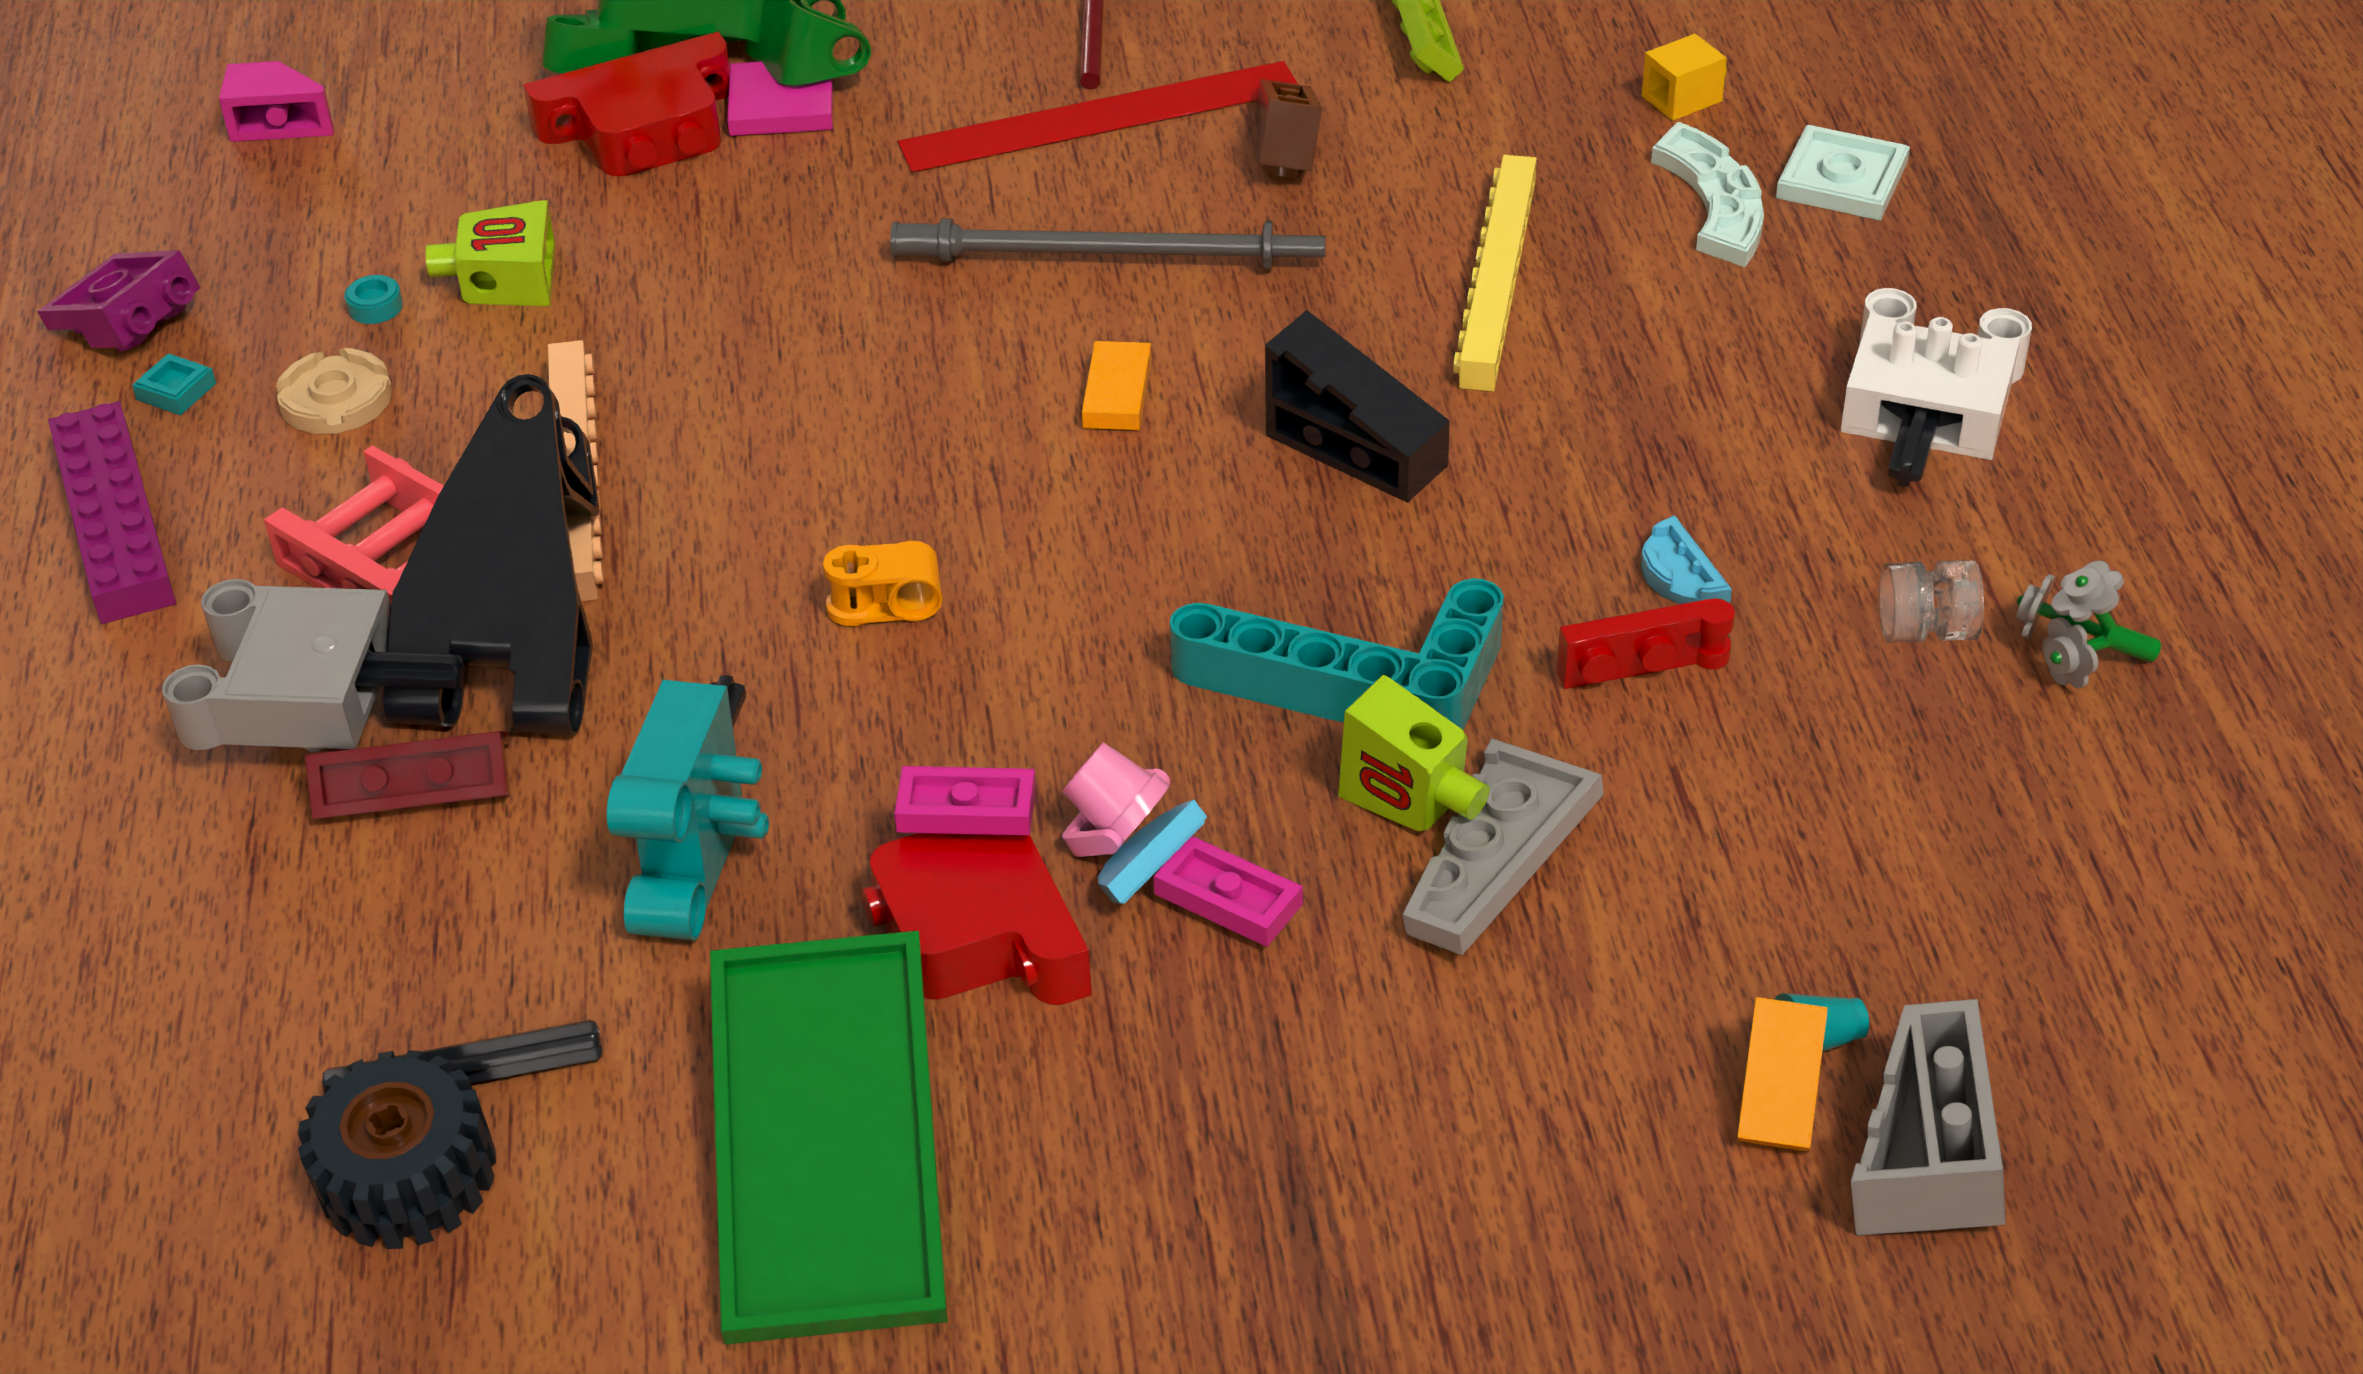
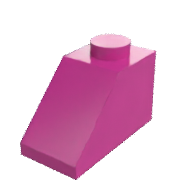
M279 61L227 64L219 102L230 142L334 135V125L325 88L321 84Z

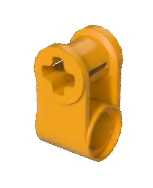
M909 540L901 543L867 546L844 545L829 551L824 557L823 572L830 581L831 593L826 599V612L828 617L835 623L843 626H859L876 622L920 621L936 614L941 607L943 596L936 552L929 545L921 541ZM849 562L853 563L854 573L852 574L847 572V564ZM850 597H856L857 606L854 609L851 608Z

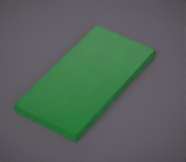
M919 931L710 950L721 1334L724 1345L948 1322Z

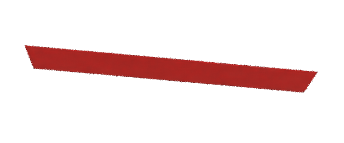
M1280 61L897 140L911 172L1256 101L1259 100L1260 79L1298 84L1286 63Z

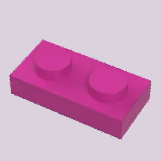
M902 766L894 813L896 831L901 833L1030 836L1036 793L1035 769Z
M1191 836L1154 875L1155 895L1268 947L1303 905V886L1194 836Z

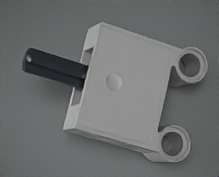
M229 579L214 584L206 590L201 599V606L215 649L219 657L225 661L232 662L226 678H221L218 672L210 666L201 664L188 665L177 669L163 682L162 693L180 743L188 749L207 750L221 744L303 747L311 752H318L324 748L356 749L380 686L458 689L463 684L464 661L461 656L453 654L387 652L391 604L387 590L255 586L247 580Z

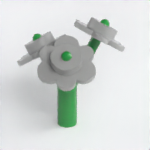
M2104 561L2091 562L2085 567L2066 575L2061 581L2062 590L2053 597L2052 605L2046 603L2055 580V576L2051 574L2045 577L2041 587L2030 584L2025 594L2017 598L2019 608L2016 619L2026 622L2021 634L2023 638L2028 640L2031 638L2040 616L2051 619L2048 624L2049 637L2043 640L2042 650L2052 678L2060 685L2071 683L2077 689L2087 686L2089 682L2088 674L2094 673L2098 667L2096 651L2110 648L2149 663L2155 661L2160 653L2161 642L2159 639L2117 625L2109 611L2114 609L2119 602L2117 590L2124 584V578L2120 572L2111 571L2108 564ZM2092 614L2095 615L2099 623L2089 620ZM2087 634L2093 635L2094 638L2087 640Z

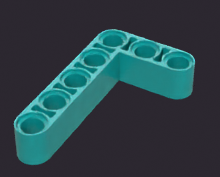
M1471 578L1454 584L1448 591L1419 653L1207 603L1186 604L1176 609L1171 615L1169 622L1171 669L1173 675L1180 682L1190 686L1344 723L1345 711L1382 675H1385L1464 730L1501 648L1504 595L1496 584L1485 579Z

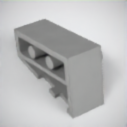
M1977 999L1904 1005L1884 1070V1086L1877 1109L1872 1110L1867 1126V1142L1860 1164L1856 1163L1851 1179L1856 1236L2006 1225L2003 1165Z

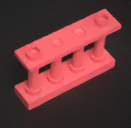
M372 445L363 451L371 483L315 522L312 520L305 521L283 507L265 518L264 522L276 565L315 588L387 590L389 601L392 605L393 590L407 562L394 569L391 567L385 568L375 561L424 527L444 486L413 469L405 460L394 458ZM385 502L402 511V513L355 546L350 543L344 544L335 538Z

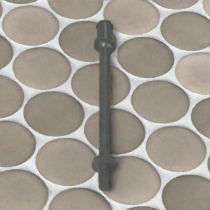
M941 218L940 224L893 222L890 235L893 257L900 255L939 256L941 262H953L954 257H958L963 251L1261 256L1264 270H1272L1273 257L1325 258L1326 236L1274 235L1273 221H1265L1262 234L967 230L955 224L953 218Z

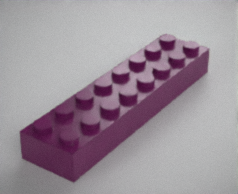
M120 401L100 404L94 408L74 413H64L58 417L48 419L91 596L100 623L105 624L176 605L170 577Z

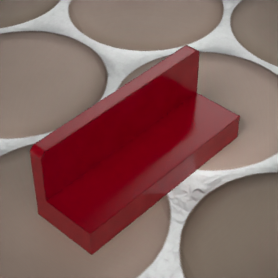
M494 731L304 755L312 819L511 795L504 746L509 745L508 732Z

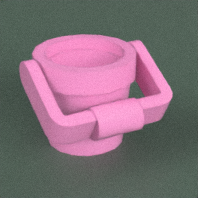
M1102 742L1061 791L1080 811L1062 834V838L1075 857L1116 853L1123 842L1138 827L1167 791L1171 783L1169 776L1160 769L1144 770Z

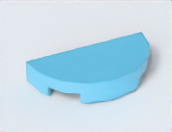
M1673 515L1655 524L1652 528V535L1642 548L1640 568L1646 583L1660 596L1678 604L1714 598L1730 603L1731 587L1676 516Z
M1193 799L1159 815L1136 832L1105 863L1098 875V885L1112 902L1125 904L1205 823L1206 814Z

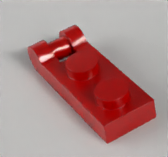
M1714 598L1561 626L1559 630L1557 674L1564 689L1694 664L1710 670L1720 669L1726 666L1730 660L1731 641L1727 635L1732 632L1734 627V607L1725 600Z

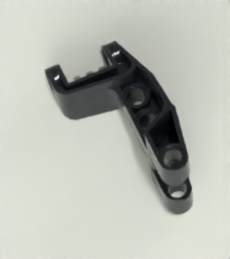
M530 374L517 375L508 380L500 389L439 493L392 594L387 652L459 655L464 661L463 684L458 689L384 686V712L386 719L390 723L454 727L458 722L462 709L468 667L510 670L515 675L512 704L515 728H511V731L576 735L579 732L584 714L593 642L586 613L578 592L566 514L598 516L599 499L590 442L577 423L570 418L561 416L559 402L554 392L538 376ZM535 391L544 396L542 410L531 419H519L514 416L513 406L520 395ZM564 432L575 436L576 444L569 456H567Z

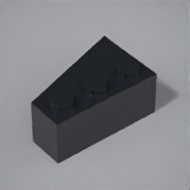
M1308 310L1265 344L1267 437L1407 503L1448 466L1450 420Z

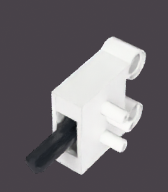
M1883 288L1869 293L1864 304L1859 349L1846 387L1840 432L1895 442L1887 470L1889 476L1898 479L1897 484L1901 487H1909L1911 481L1922 480L1931 449L1992 460L2012 383L2020 380L2024 374L2032 331V323L2026 315L2008 308L1992 309L1984 313L1980 318L1977 335L1973 333L1959 334L1952 332V322L1944 317L1932 319L1929 322L1928 328L1915 326L1916 301L1905 291Z

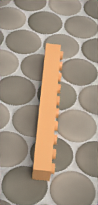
M583 340L548 344L549 387L559 402L561 416L570 418L579 425L590 442L593 464H599L597 444L592 442L598 441L595 421L597 412L593 397L596 396L593 377L595 374L592 353L586 354ZM564 432L567 456H569L576 444L575 436ZM593 465L596 486L600 487L598 467ZM597 488L598 499H599V511H600V510H601L600 495H599V490H598V488ZM600 513L598 516L566 514L581 601L597 600L598 584L604 583L602 562L597 561V559H603L601 537H596V535L602 534Z

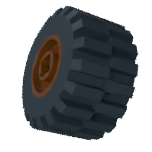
M408 1050L404 1058H396L394 1051L378 1053V1061L364 1064L363 1059L349 1064L350 1072L342 1078L334 1074L323 1083L326 1091L324 1096H312L305 1108L309 1119L300 1121L298 1137L302 1144L298 1147L300 1158L326 1218H331L335 1229L342 1235L347 1237L353 1231L357 1242L369 1247H373L378 1236L383 1238L387 1249H403L404 1237L415 1236L418 1245L434 1241L431 1231L440 1226H444L446 1231L450 1233L462 1224L459 1214L463 1210L474 1213L482 1204L483 1200L479 1190L491 1188L494 1179L491 1165L496 1163V1150L478 1096L475 1089H472L469 1078L461 1069L453 1071L450 1061L438 1055L427 1062L423 1051Z

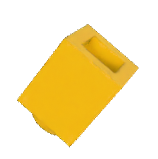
M1692 34L1647 51L1644 57L1641 96L1672 121L1723 101L1727 57L1697 34Z

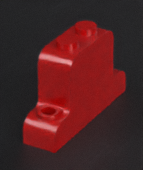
M715 32L523 84L531 128L538 140L547 144H561L573 140L585 141L602 171L611 176H627L709 153L717 149L721 144L716 101L729 95L730 66L727 44L721 34Z
M916 833L884 843L873 851L870 857L873 885L861 889L866 915L872 927L883 925L886 934L919 931L924 998L931 1000L943 999L1010 977L1021 978L1025 987H1029L1032 994L1038 1000L1051 1005H1062L1092 995L1089 949L1031 836Z

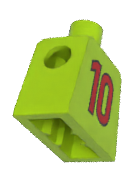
M534 201L463 214L459 217L456 243L426 245V266L429 277L458 276L462 299L468 304L551 306L556 242L548 201Z
M1382 675L1345 711L1338 796L1342 799L1419 832L1428 830L1448 809L1468 820L1474 819L1485 806L1489 797L1490 787L1464 772L1468 742L1465 732L1391 678Z

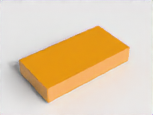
M1095 341L1082 408L1083 428L1140 430L1152 359L1151 343Z
M1756 997L1737 1141L1805 1152L1810 1151L1828 1007Z

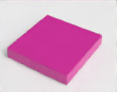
M762 62L731 63L728 102L730 136L833 129L834 78L803 85H784L778 83L770 75Z

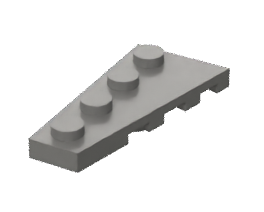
M1491 738L1484 752L1485 764L1480 774L1473 773L1472 775L1489 785L1490 793L1487 802L1481 812L1472 820H1468L1461 815L1451 817L1444 831L1445 844L1439 856L1431 857L1403 912L1406 935L1463 955L1604 795L1602 774Z

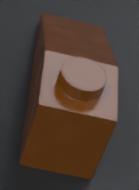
M1260 79L1256 156L1259 164L1268 165L1267 173L1283 177H1298L1299 170L1312 172L1322 107L1311 86Z

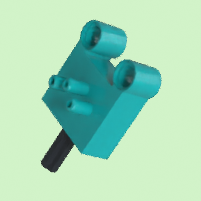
M722 675L718 682L711 684L662 680L622 773L616 776L612 783L607 802V826L609 833L612 836L636 838L641 874L634 875L629 882L625 897L624 925L629 934L688 941L697 940L704 925L706 909L735 836L763 839L768 834L769 817L766 813L761 812L758 800L742 797L740 783L756 785L762 776V763L758 758L736 755L733 728L746 699L747 692L744 685L734 682L733 676Z

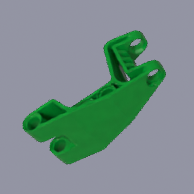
M598 0L597 10H585V15L547 16L542 65L552 72L563 74L719 32L725 42L746 40L745 52L756 62H762L770 75L778 83L784 85H803L847 76L861 71L869 62L871 46L861 29L855 24L845 21L846 9L841 0H826L834 4L832 16L813 9L812 6L816 2L823 0ZM844 37L856 38L859 47L853 57L847 60H839L833 56V48L838 40Z

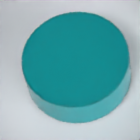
M369 275L359 278L351 283L344 293L348 314L359 323L376 324L388 321L395 317L403 307L399 284L393 278L384 275Z

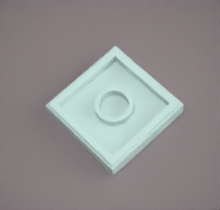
M1806 125L1778 181L1776 198L1881 221L1908 163L1910 146Z

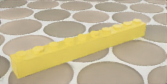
M1503 155L1501 168L1495 167L1493 187L1490 188L1489 207H1486L1485 226H1482L1480 247L1478 246L1476 267L1473 268L1472 288H1469L1467 309L1464 310L1463 330H1460L1459 352H1456L1454 357L1453 373L1460 374L1459 388L1495 391L1535 189L1537 157Z

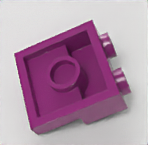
M180 250L115 253L39 309L37 313L47 330L73 329L74 333H83L91 348L116 347L118 351H125L142 343L147 338L148 333L154 329L156 322L170 319L182 312L186 304L192 300L194 293L201 287Z

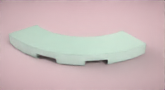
M1677 122L1652 147L1651 163L1663 167L1685 180L1703 200L1708 218L1701 231L1697 234L1696 250L1746 267L1759 246L1763 230L1762 191L1758 181L1749 167L1746 165L1740 166L1729 156V148L1694 127Z

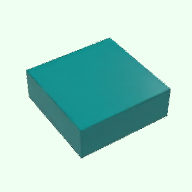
M168 353L132 384V388L137 401L181 416L217 383L212 368Z

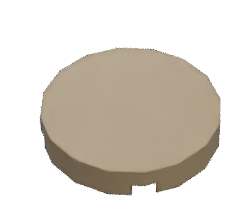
M353 348L338 349L340 356L325 357L324 352L321 351L309 354L292 363L279 377L276 386L278 392L276 396L283 419L295 429L313 434H338L360 428L377 418L390 403L393 390L384 362L369 352Z

